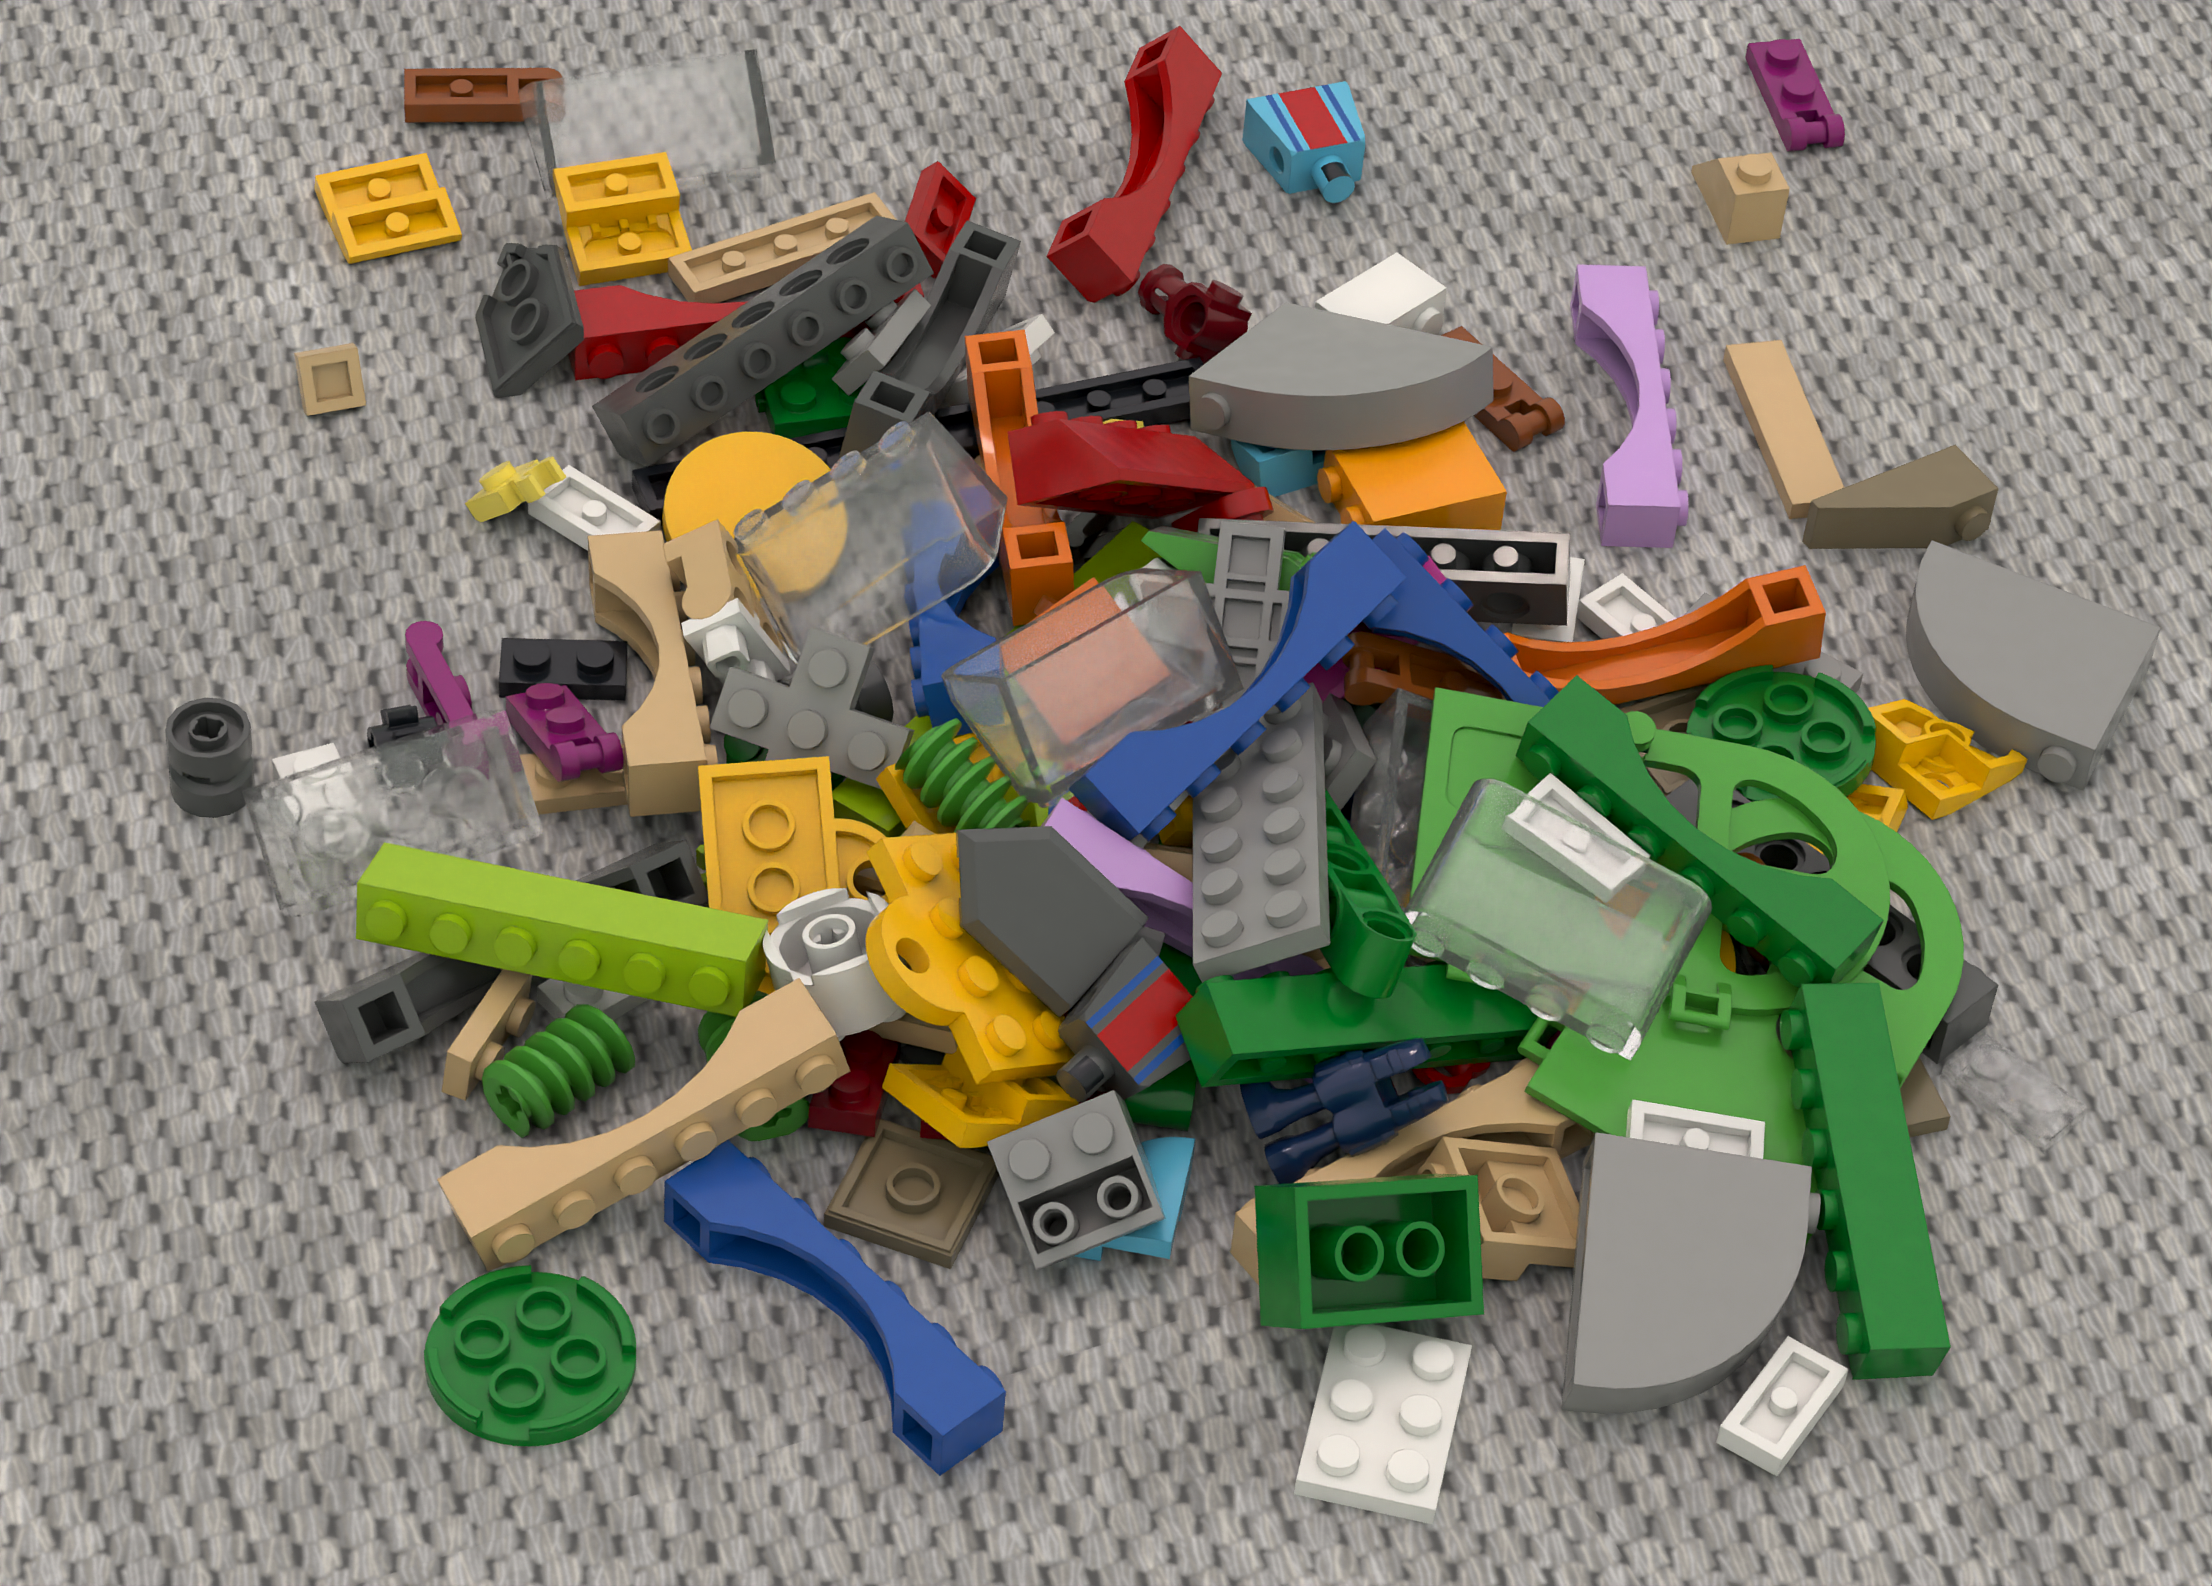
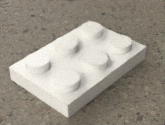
M1375 1324L1333 1327L1296 1478L1294 1494L1433 1524L1472 1345Z

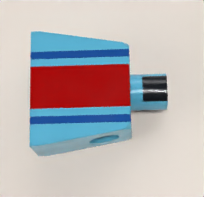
M1346 81L1246 100L1242 141L1286 193L1291 194L1319 188L1324 199L1330 203L1341 202L1352 194L1355 188L1354 182L1359 181L1362 176L1366 143L1351 90Z

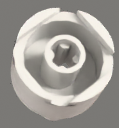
M831 888L813 892L789 903L776 915L779 925L771 935L766 930L763 937V949L774 990L776 991L800 978L837 1034L839 1041L846 1035L868 1030L882 1022L898 1020L906 1013L888 996L877 981L866 952L865 941L869 924L889 904L879 895L867 892L868 900L849 898L847 888ZM898 955L901 962L907 967L906 960Z

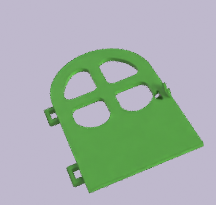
M1435 687L1407 918L1417 934L1409 955L1447 962L1445 975L1447 979L1505 989L1508 973L1615 992L1668 1002L1669 1020L1723 1030L1729 1029L1731 1014L1770 1016L1781 1015L1784 1010H1789L1799 988L1789 983L1781 972L1764 975H1741L1727 969L1720 959L1722 922L1702 906L1689 902L1685 954L1678 959L1660 960L1625 952L1614 945L1603 933L1595 919L1592 898L1503 825L1508 811L1541 782L1528 771L1524 762L1516 757V753L1528 721L1543 707ZM1640 711L1625 713L1628 717L1634 744L1638 752L1647 753L1644 757H1641L1645 767L1680 773L1695 783L1698 789L1695 827L1726 849L1730 850L1729 836L1733 791L1740 787H1756L1782 798L1804 813L1819 828L1829 841L1833 851L1834 863L1829 871L1823 874H1809L1772 866L1767 867L1802 876L1831 878L1884 920L1868 953L1839 982L1851 983L1864 970L1873 957L1884 934L1890 907V883L1882 850L1870 826L1853 803L1821 775L1788 757L1752 746L1657 729L1654 721L1647 714ZM1647 864L1645 869L1637 876L1673 883L1650 864ZM1462 965L1493 970V973L1462 968ZM1685 1006L1715 1011V1015L1687 1010Z
M1782 798L1763 799L1732 808L1729 836L1730 851L1737 853L1745 848L1764 842L1795 839L1817 847L1827 857L1830 869L1833 867V851L1827 838L1804 813ZM1860 812L1873 831L1882 850L1888 870L1890 890L1899 895L1909 907L1920 938V972L1917 983L1911 988L1905 990L1895 989L1864 971L1851 982L1879 983L1899 1086L1901 1088L1956 994L1964 961V941L1955 904L1939 874L1928 860L1896 831ZM1636 877L1622 892L1644 903V906L1617 947L1630 954L1665 960V949L1677 928L1688 919L1689 901L1681 895L1673 883L1659 881L1653 890L1641 883L1644 878ZM1722 923V930L1731 934L1727 926ZM1769 961V969L1766 974L1780 972L1779 968ZM1590 988L1572 1016L1551 1004H1546L1517 1048L1521 1055L1540 1065L1524 1092L1593 1133L1626 1137L1628 1109L1633 1099L1765 1122L1763 1159L1804 1165L1802 1138L1806 1125L1803 1109H1796L1792 1102L1791 1078L1795 1066L1794 1060L1782 1048L1777 1036L1776 1023L1780 1014L1770 1016L1731 1014L1729 1029L1723 1030L1669 1020L1668 1002ZM1685 1006L1687 1010L1715 1015V1011ZM1548 1025L1561 1031V1034L1550 1050L1537 1043ZM1812 1169L1810 1192L1815 1193L1818 1189L1814 1169ZM1807 1233L1806 1245L1813 1234Z

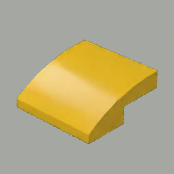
M666 152L553 169V181L560 216L579 286L667 273L669 257L692 250L679 211L680 193Z
M427 153L315 175L314 189L319 203L349 264L456 242L462 239V232L446 188H439Z
M958 1046L955 1053H945L942 1065L890 1063L882 1085L886 1092L958 1148L988 1146L987 1142L1076 1106L1079 1101L1070 1097L1060 1086L1046 1076L976 1084Z

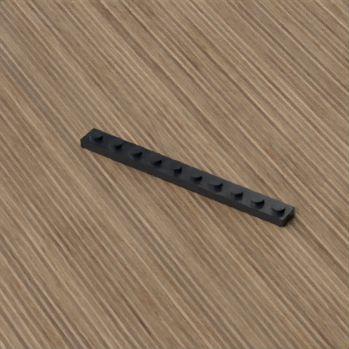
M1200 357L1036 389L1038 414L1065 411L1068 413V420L1084 416H1101L1103 422L1109 419L1143 421L1144 427L1191 419L1189 375L1204 364ZM970 403L937 410L897 478L969 464L980 455ZM847 427L790 438L821 458L834 473L842 489L890 480L882 475L870 474L859 466L839 459ZM682 460L632 470V489L640 508L660 520L661 526L663 525L662 513L667 485L674 470Z

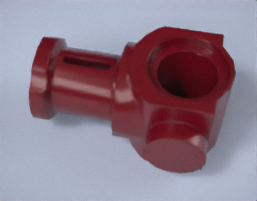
M1162 264L1156 269L1149 271L1141 281L1138 289L1141 307L1151 314H1162L1164 316L1165 336L1178 345L1174 353L1182 360L1200 357L1203 364H1205L1248 331V321L1252 313L1240 305L1244 296L1224 283L1212 280L1208 288L1202 283L1197 282L1187 284L1184 281L1183 273L1170 264ZM1158 288L1167 296H1159L1156 294L1155 289Z

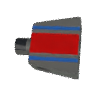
M1143 937L1121 951L1082 995L1059 1026L1060 1038L1075 1055L1057 1071L1056 1076L1063 1090L1076 1101L1085 1102L1101 1086L1106 1092L1115 1090L1125 1100L1191 1060L1175 1016L1189 1002L1192 995Z

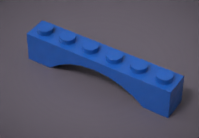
M985 484L913 498L914 522L905 523L904 529L909 553H906V564L911 583L907 584L908 599L912 615L908 616L914 646L910 647V658L915 679L911 680V687L917 715L919 718L930 716L932 728L958 718L962 726L956 736L1011 725L1009 690L996 638L974 629L959 618L960 612L969 596L988 575L1000 566L999 551Z
M1352 521L1291 577L1288 609L1278 642L1262 672L1237 701L1229 707L1194 723L1165 730L1134 731L1128 733L1068 789L1100 823L1126 840L1130 841L1138 834H1141L1147 841H1150L1176 817L1177 814L1169 805L1180 794L1186 791L1192 798H1195L1222 772L1214 762L1225 751L1231 748L1237 755L1241 754L1266 730L1259 719L1271 707L1275 705L1283 713L1311 687L1303 677L1317 663L1327 671L1355 645L1347 635L1361 621L1371 629L1399 603L1391 593L1407 577L1355 521Z
M1384 528L1372 539L1407 577L1391 593L1399 603L1375 626L1369 629L1372 633L1408 638L1446 652L1472 667L1499 690L1507 701L1544 707L1559 693L1539 671L1536 670L1528 677L1511 659L1518 653L1517 648L1495 625L1491 624L1484 631L1467 612L1474 604L1451 579L1447 578L1439 584L1426 571L1423 565L1430 559L1408 534L1403 531L1395 538Z
M727 1140L715 1147L707 1156L692 1162L664 1181V1222L708 1263L740 1267L780 1279L812 1295L848 1324L865 1343L882 1373L891 1404L892 1432L939 1476L1003 1431L1006 1391L996 1374L986 1366H978L956 1346L954 1339L942 1325L930 1323L909 1304L906 1295L898 1285L892 1281H884L863 1262L859 1252L849 1241L845 1239L838 1240L817 1221L814 1212L805 1201L800 1198H792L776 1184L766 1167L754 1157L748 1158Z

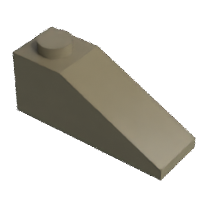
M1955 444L1811 500L1802 542L1809 549L1928 548L1932 540L1946 546L1960 540L1972 541L1989 529L1999 488Z

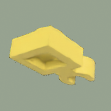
M553 456L541 461L536 459L517 467H513L510 461H506L491 469L479 479L483 489L469 499L465 505L477 521L484 522L511 512L522 502L531 503L542 498L546 494L544 489L564 480L566 475Z

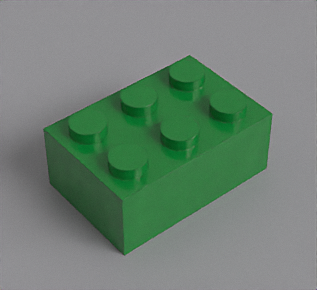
M1422 1174L1254 1186L1261 1326L1312 1329L1484 1315L1478 1175Z

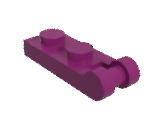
M1777 39L1767 42L1748 43L1745 59L1787 152L1805 150L1807 144L1822 143L1824 148L1842 147L1845 139L1843 119L1840 114L1834 113L1801 39Z
M431 621L415 622L405 632V647L409 656L406 664L408 683L425 715H432L435 718L442 746L463 786L466 787L488 780V755L495 753V743L489 723L484 717L476 718L472 711L471 695L462 675L453 676L442 655L444 648L442 628Z
M541 683L530 686L526 693L505 696L507 720L558 782L578 779L580 771L597 768L600 773L604 774L623 769V750L617 734L614 732L606 733L566 685Z

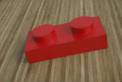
M939 161L921 171L904 221L911 227L934 272L931 275L934 279L937 278L947 252L965 222L969 221L976 198Z

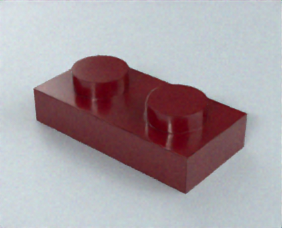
M865 1030L846 1035L839 1041L850 1072L837 1078L825 1090L813 1094L809 1104L808 1128L875 1137L889 1095L882 1088L889 1064H899L901 1042L884 1039L876 1032Z

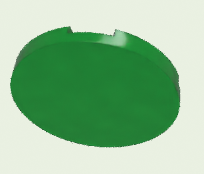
M1773 665L1742 669L1727 674L1710 684L1696 698L1695 707L1689 717L1686 734L1752 746L1788 757L1821 775L1846 797L1853 793L1867 778L1874 762L1876 747V726L1873 716L1864 701L1853 690L1842 682L1821 672L1814 678L1798 673L1774 672ZM1747 786L1736 789L1751 802L1769 798H1780L1756 787Z
M531 1265L503 1268L479 1276L466 1283L451 1294L439 1307V1315L430 1329L425 1344V1376L431 1395L437 1405L454 1423L464 1430L483 1439L512 1446L556 1444L573 1439L594 1429L620 1406L630 1390L635 1375L636 1338L633 1325L623 1306L609 1291L585 1276H581L577 1280L560 1274L531 1272Z

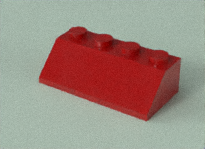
M1053 411L1031 416V426L1008 431L1017 505L1160 519L1197 510L1224 496L1255 488L1252 481L1197 437L1173 434L1169 425H1152L1137 429V422L1134 420L1103 424L1101 416H1084L1068 420L1067 412Z

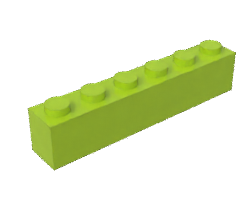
M386 842L383 843L357 882L356 939L734 1017H737L740 1010L750 1005L765 977L766 957L763 949V937L766 930L768 931L769 920Z

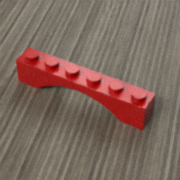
M1181 26L1140 47L1124 81L1130 107L1132 136L1129 163L1121 186L1113 198H1104L1062 220L1046 256L1088 302L1095 303L1111 294L1114 296L1123 295L1140 278V265L1146 252L1156 240L1154 233L1160 218L1171 205L1169 197L1175 183L1185 172L1184 162L1190 148L1200 136L1198 129L1203 117L1215 101L1213 94L1222 72Z
M919 283L918 285H916L915 287H913L912 289H910L909 291L895 299L894 302L898 303L913 289H916L924 297L921 284ZM622 285L574 290L584 327V340L568 353L575 381L593 378L608 379L617 375L643 372L748 301L730 303L677 301L648 295ZM863 321L841 337L853 338L865 327L868 330L870 328Z

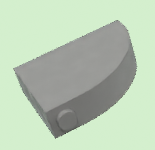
M1285 302L1189 375L1191 430L1255 445L1297 450L1360 449L1424 437L1463 422L1493 402V347Z
M1932 540L1920 563L1907 616L1906 641L1913 670L1922 688L1933 704L1950 722L1960 724L1975 731L1972 740L2000 757L2006 756L2013 749L2028 759L2024 768L2042 774L2050 781L2065 783L2084 791L2150 667L2161 627Z
M1596 1132L1583 1161L1561 1410L1610 1414L1657 1409L1682 1402L1709 1390L1742 1366L1760 1346L1776 1321L1797 1279L1805 1253L1807 1233L1814 1234L1816 1231L1821 1198L1819 1193L1810 1192L1812 1167Z

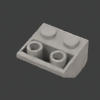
M1115 1090L987 1142L1037 1271L1166 1219L1149 1161L1125 1101Z

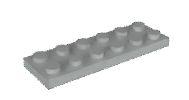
M1313 682L1309 683L1311 687L1283 713L1275 705L1271 707L1259 719L1266 730L1241 754L1237 755L1231 748L1225 751L1214 762L1222 771L1220 775L1193 798V966L1202 983L1216 976H1231L1330 945L1322 700ZM1225 708L1217 709L1203 718L1194 720L1193 723L1202 720Z

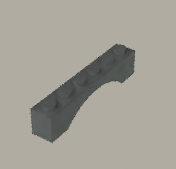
M968 220L965 222L949 248L927 297V301L931 304L930 308L907 336L902 347L888 366L880 372L873 370L855 399L839 459L859 466L870 474L882 475L896 481L966 363L965 336L983 334L1004 300L1020 247V240Z
M686 840L655 843L576 880L698 906L708 902L706 887ZM420 952L315 1001V1005L338 1059L342 1063H368L427 1035L441 1024L480 1003L503 969Z

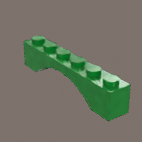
M1576 675L1528 721L1516 753V757L1524 762L1528 771L1540 781L1549 773L1559 779L1651 856L1647 864L1653 866L1673 882L1686 900L1709 911L1727 926L1729 932L1737 941L1745 946L1753 947L1776 965L1789 983L1800 988L1801 984L1839 983L1868 953L1884 921L1881 917L1831 878L1802 876L1763 866L1726 849L1698 830L1670 804L1649 775L1634 744L1627 715L1579 676Z

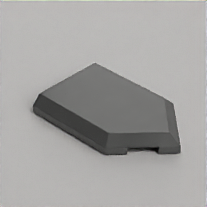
M506 243L497 262V265L501 266L503 271L492 297L490 295H483L476 312L475 319L494 396L497 398L522 395L584 340V327L564 251L557 245L542 244L538 248H527L519 243Z
M1052 826L956 830L961 898H959L960 926L1057 1017H1061L1073 1007L1138 934L1149 917Z

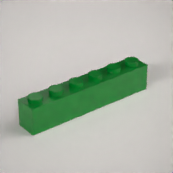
M1435 960L1424 966L1404 967L1394 993L1386 999H1374L1350 990L1339 981L1331 968L1321 970L1315 974L1290 976V973L1287 971H1276L1257 979L1234 980V977L1230 975H1220L1201 983L1195 990L1196 994L1175 1017L1201 1088L1312 1078L1314 1065L1343 1055L1345 1052L1363 1050L1366 1053L1414 1038H1423L1432 1057L1410 1069L1526 1059V1057L1518 1052V1046L1546 1004L1553 1005V1002L1542 979L1508 973L1506 988H1495L1445 978L1447 962ZM1462 965V968L1493 973V970ZM1548 1025L1537 1043L1543 1046L1558 1030Z
M1879 983L1801 984L1789 1010L1782 1012L1780 1038L1783 1048L1791 1050L1795 1066L1791 1078L1792 1102L1796 1109H1803L1806 1130L1802 1138L1803 1162L1805 1166H1811L1814 1169L1818 1189L1815 1193H1819L1821 1198L1817 1229L1825 1230L1828 1245L1824 1266L1825 1281L1828 1290L1836 1292L1840 1314L1836 1323L1838 1349L1842 1355H1848L1852 1380L1933 1376L1950 1350L1951 1345Z

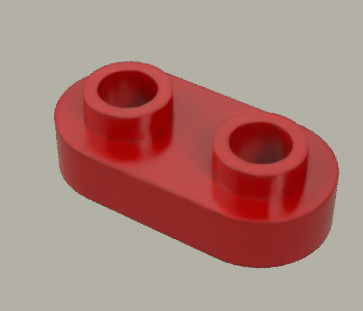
M1256 487L1219 498L1173 521L1171 526L1172 528L1198 532L1199 518L1264 521L1263 518L1272 514L1274 509L1267 487Z

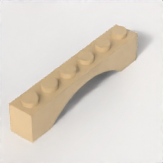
M662 530L588 536L589 587L595 622L619 636L623 641H628V645L639 654L654 678L653 688L641 707L622 725L623 781L630 817L701 811L698 766L718 764L715 745L704 746V744H710L711 741L709 711L707 705L696 706L703 704L701 671L699 666L689 667L695 666V650L683 636L681 623L688 620L682 608V597L685 592L680 591V579L665 561Z
M798 978L740 1010L726 1039L705 1067L674 1096L644 1116L607 1133L571 1143L536 1147L497 1145L441 1176L437 1181L487 1271H490L507 1263H514L525 1258L534 1248L568 1229L584 1225L596 1213L628 1195L643 1192L655 1180L689 1161H696L707 1156L716 1146L746 1129L766 1123L775 1113L803 1097L825 1090L837 1078L850 1072L837 1034L801 979Z
M1526 1058L1518 1062L1508 1073L1483 1086L1477 1084L1467 1088L1457 1099L1447 1103L1421 1120L1399 1130V1135L1386 1145L1383 1144L1354 1157L1348 1154L1323 1168H1311L1300 1180L1294 1183L1417 1175L1419 1168L1425 1163L1443 1136L1556 1148L1560 1159H1563L1590 1145L1595 1133L1524 1092L1529 1081L1540 1066ZM1253 1198L1239 1211L1235 1212L1230 1253L1259 1285L1255 1198Z

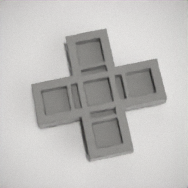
M1221 521L1214 584L1150 577L1143 642L1145 645L1206 651L1199 706L1201 714H1209L1217 709L1227 708L1237 701L1262 672L1278 642L1289 600V591L1279 590L1286 534L1285 527Z
M817 627L809 628L790 686L737 667H729L709 727L710 729L769 749L765 761L829 756L831 778L834 772L879 789L881 787L876 778L887 766L897 763L899 757L909 747L914 733L912 729L855 709L875 648Z

